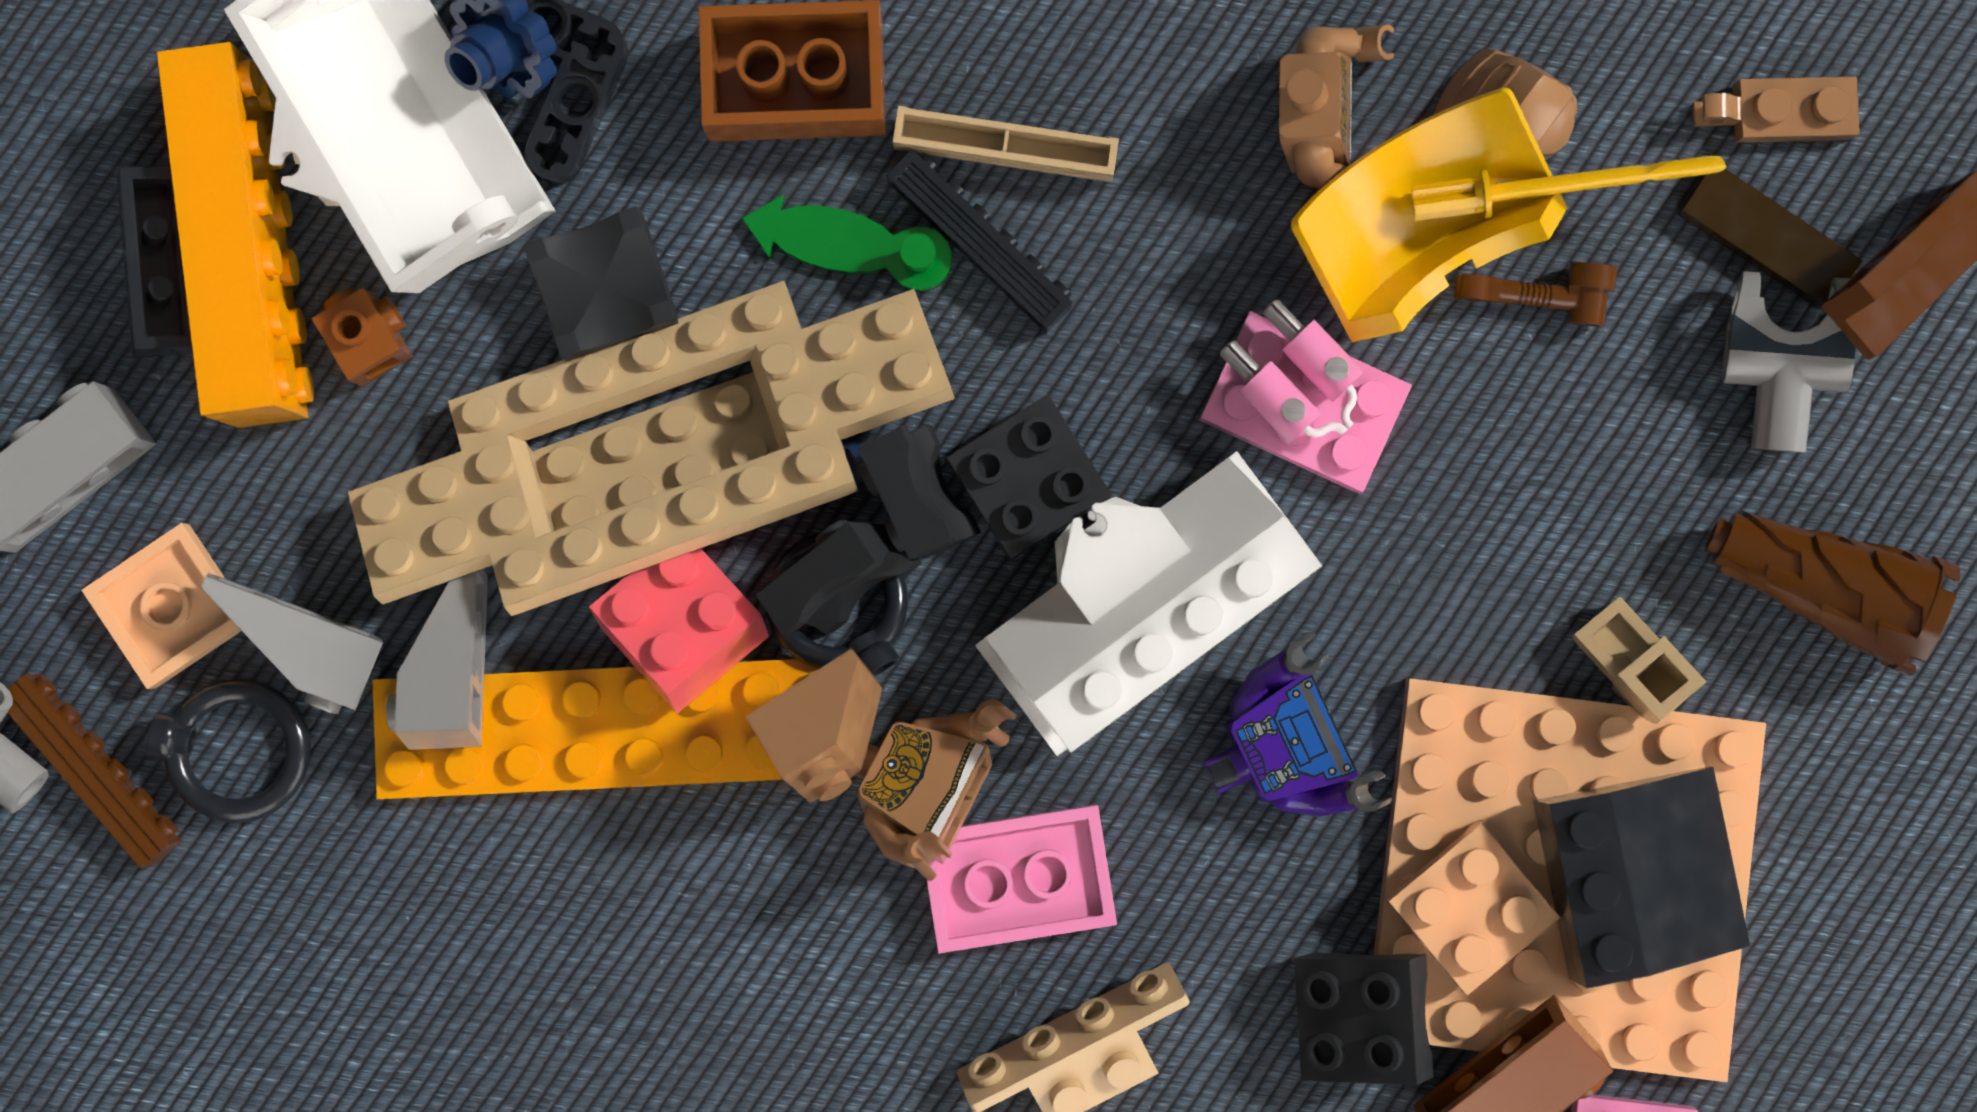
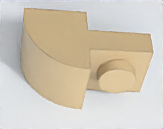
M1618 597L1573 636L1574 642L1613 683L1611 689L1628 706H1632L1641 717L1651 723H1659L1707 682L1665 636L1659 639L1621 597Z

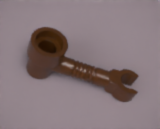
M1569 263L1567 286H1549L1548 284L1542 285L1541 283L1537 285L1536 283L1531 284L1530 282L1525 283L1523 281L1520 283L1515 280L1462 273V276L1457 275L1454 299L1515 305L1518 303V305L1524 304V306L1530 305L1533 307L1535 305L1542 308L1569 311L1568 323L1604 327L1608 292H1615L1618 267L1596 263Z

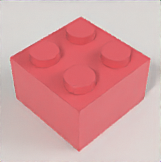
M701 548L628 574L589 606L604 633L676 714L769 637L762 615Z

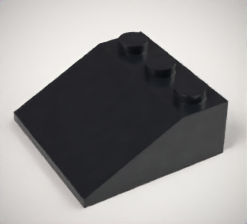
M1714 767L1698 768L1533 800L1555 912L1560 916L1557 922L1570 980L1585 988H1592L1652 976L1750 946Z

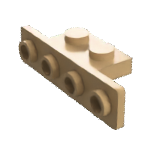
M1164 963L1152 970L1142 972L1133 980L1097 998L1084 1002L1080 1007L1045 1025L1031 1029L1022 1037L990 1053L982 1054L973 1062L961 1067L957 1071V1075L972 1111L981 1112L1029 1087L1042 1112H1085L1159 1074L1137 1031L1189 1004L1190 1001L1171 964Z

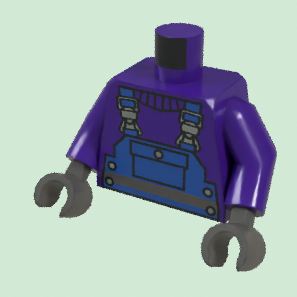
M1313 632L1303 633L1288 647L1287 651L1284 650L1250 671L1230 702L1231 719L1224 723L1233 748L1203 761L1206 771L1218 794L1249 780L1257 798L1263 802L1271 801L1272 805L1280 812L1321 817L1352 811L1357 808L1364 812L1376 811L1390 804L1392 797L1383 800L1374 799L1368 791L1369 782L1378 781L1386 777V775L1382 771H1372L1357 778L1354 782L1350 780L1359 776L1312 675L1329 659V653L1324 654L1318 660L1308 658L1304 654L1302 646L1316 635Z

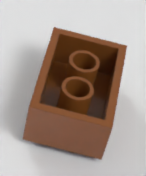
M880 0L698 6L702 127L710 142L886 136L883 18Z

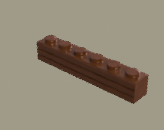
M24 674L7 688L13 697V705L8 714L141 869L156 865L182 842L176 835L178 829L168 817L160 816L151 806L154 803L151 796L141 787L136 788L127 778L130 775L127 768L117 759L112 760L103 750L105 748L103 740L93 731L88 732L79 722L81 720L79 712L69 703L61 701L55 694L57 687L48 677L43 674Z

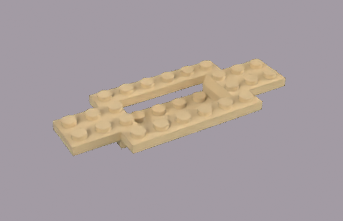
M782 281L678 318V324L569 361L561 360L449 400L448 404L459 440L460 452L348 492L374 597L383 605L493 565L504 608L511 616L858 492L841 441L842 439L955 399L915 290L903 292L802 329L786 283ZM751 362L754 371L752 373L534 451L526 443L527 440L741 363Z

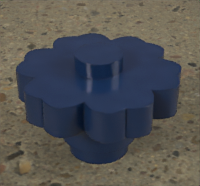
M456 0L450 5L451 15L457 22V25L451 30L453 39L451 40L450 48L445 52V64L450 75L463 88L470 91H476L479 88H491L496 91L498 90L506 98H512L518 93L524 97L532 98L547 87L550 80L557 75V68L550 58L556 52V43L549 33V28L544 18L535 12H529L526 0Z

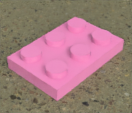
M1250 311L1237 336L1236 342L1262 369L1272 361L1321 412L1309 425L1310 427L1320 428L1329 422H1337L1343 425L1340 415L1343 406L1348 400L1346 391L1331 402L1282 351L1290 341L1267 318ZM1351 357L1365 371L1352 383L1356 390L1357 401L1349 416L1354 424L1342 435L1337 431H1330L1322 437L1315 438L1301 432L1292 442L1288 443L1239 393L1247 383L1225 362L1199 421L1361 494L1367 486L1412 385Z
M1097 804L963 825L950 849L952 856L950 858L946 857L943 864L934 860L929 864L937 873L934 880H927L938 954L1117 925Z

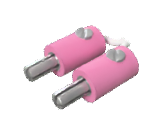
M1279 300L1272 301L1265 308L1263 314L1290 341L1282 351L1331 402L1337 399L1344 391L1348 394V400L1343 406L1340 415L1343 425L1337 422H1329L1320 428L1310 427L1309 425L1321 412L1272 361L1262 369L1236 341H1231L1222 349L1220 356L1246 381L1247 384L1239 393L1288 443L1292 442L1301 432L1315 438L1322 437L1330 431H1337L1341 435L1344 434L1354 424L1349 416L1357 401L1356 390L1352 383L1365 371L1315 320L1305 328Z

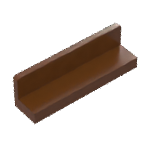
M1977 168L1952 183L1821 306L1867 360L1880 355L1977 261Z

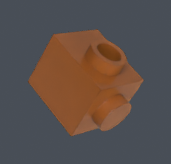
M348 288L327 299L323 304L325 311L311 318L347 380L364 387L414 357L399 333L400 330L406 327V324L396 306L387 296L380 300L378 296L365 288L358 291L355 288Z

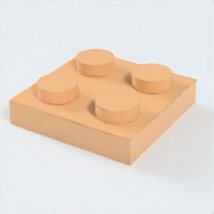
M180 523L82 589L89 603L146 689L158 688L241 632V629L201 588L208 572L222 578L225 577L190 524Z
M1476 822L1385 899L1466 996L1471 994L1560 919L1555 910L1484 825Z

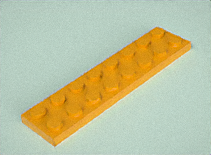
M798 659L738 662L677 714L635 667L484 674L482 747L409 750L395 734L394 730L391 731L388 727L386 716L387 698L389 694H396L397 678L375 679L372 682L377 799L783 780L745 716L819 670V668L809 666Z

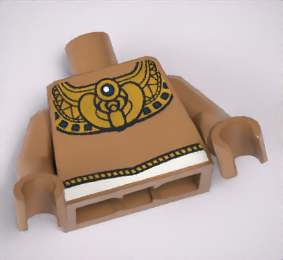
M1391 25L1367 26L1357 28L1356 30L1354 28L1335 27L1309 28L1299 36L1294 54L1281 55L1279 137L1291 173L1297 174L1302 183L1321 189L1342 170L1351 165V58L1354 57L1361 63L1393 59L1394 53H1385L1381 47L1382 34L1394 33V28Z
M991 699L982 703L974 712L919 718L911 724L895 722L891 726L881 747L871 743L868 744L862 771L854 776L863 779L857 794L864 812L863 824L884 857L911 868H916L928 881L936 878L937 873L929 866L930 862L934 860L943 864L946 857L950 858L952 856L950 849L992 767L989 746L981 741L989 739L997 746H1006L1010 736L998 728V726L1004 720L1016 719L1014 712L998 700Z

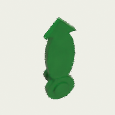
M784 195L742 218L769 258H771L773 245L776 244L787 255L805 264L827 271L847 274H872L887 269L901 287L908 290L914 289L915 292H927L939 287L947 279L952 268V252L947 240L938 231L929 227L914 226L892 235L881 224L863 215L839 208L809 205L794 206L782 210L785 199Z

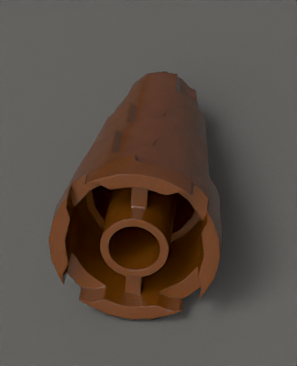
M1743 512L1742 515L1734 513L1729 521L1719 517L1709 534L1705 546V551L1714 554L1712 564L1721 567V573L1779 600L1793 613L1826 628L1846 644L1882 660L1881 665L1908 676L1918 672L1916 671V665L1910 663L1909 657L1923 663L1926 662L1936 646L1952 611L1957 594L1941 588L1944 577L1960 582L1959 565L1934 555L1930 559L1892 546L1856 541L1825 531L1800 529L1747 512Z

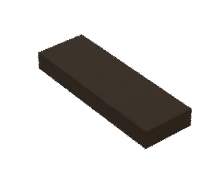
M1727 169L1718 173L1702 175L1677 215L1819 310H1822L1821 306L1828 300L1832 279L1834 277L1852 278L1863 262L1862 259Z

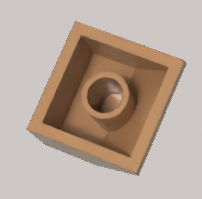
M851 648L745 717L782 779L809 803L817 799L824 802L837 797L847 790L852 784L850 778L862 771L882 687Z

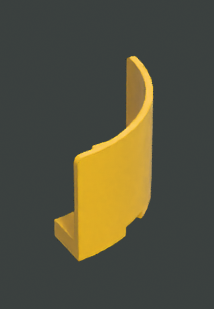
M1500 88L1461 102L1418 122L1381 143L1325 184L1292 219L1291 229L1351 342L1402 332L1413 317L1430 300L1449 286L1445 275L1470 259L1477 269L1503 255L1551 238L1568 208L1561 193L1492 202V218H1485L1483 212L1419 221L1414 219L1411 185L1480 176V171L1484 169L1488 170L1490 184L1552 176L1523 112L1510 89Z

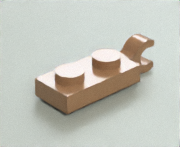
M1857 77L1740 79L1732 85L1733 95L1728 93L1704 94L1702 101L1692 103L1694 127L1734 125L1735 143L1852 140L1860 135Z

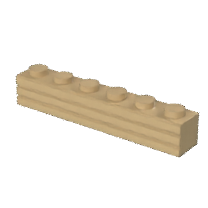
M898 106L893 136L894 150L909 152L912 149L918 154L925 153L938 157L1112 182L1119 143L1118 138H1105L937 113Z

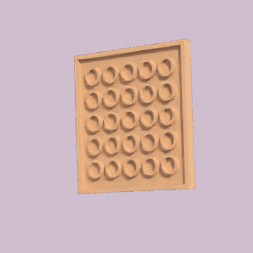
M1406 678L1374 955L1426 954L1425 1015L1429 1045L1482 1051L1554 994L1600 1044L1611 1068L1727 1082L1742 949L1648 977L1585 988L1569 979L1559 926L1556 921L1471 994L1466 996L1385 899L1476 822L1484 825L1555 910L1533 800L1712 766L1714 767L1745 917L1766 723L1672 711L1659 723L1654 724L1641 717L1632 706Z

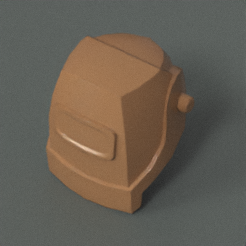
M1481 49L1465 62L1451 78L1433 114L1435 115L1447 108L1487 92L1508 88L1513 92L1544 159H1548L1561 150L1569 141L1574 128V116L1577 113V99L1573 95L1570 86L1563 84L1539 67L1498 50Z

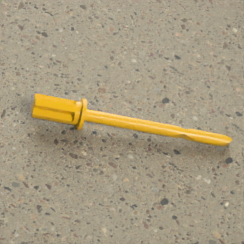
M1703 156L1664 161L1648 166H1626L1490 184L1488 170L1484 169L1480 171V176L1411 185L1414 219L1419 221L1483 212L1485 218H1492V202L1630 185L1647 180L1658 181L1707 175L1725 170L1726 164L1720 156Z

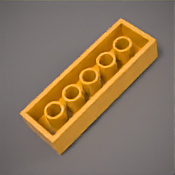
M231 42L158 51L157 58L200 415L237 428L309 419L307 403L312 402L314 399V386L309 369L302 367L300 344L306 343L307 329L301 309L295 308L293 285L299 284L300 272L294 251L292 249L288 250L285 227L292 226L293 215L289 197L285 191H281L278 169L285 167L286 159L281 166L269 163L273 129L271 111H275L276 97L256 63Z

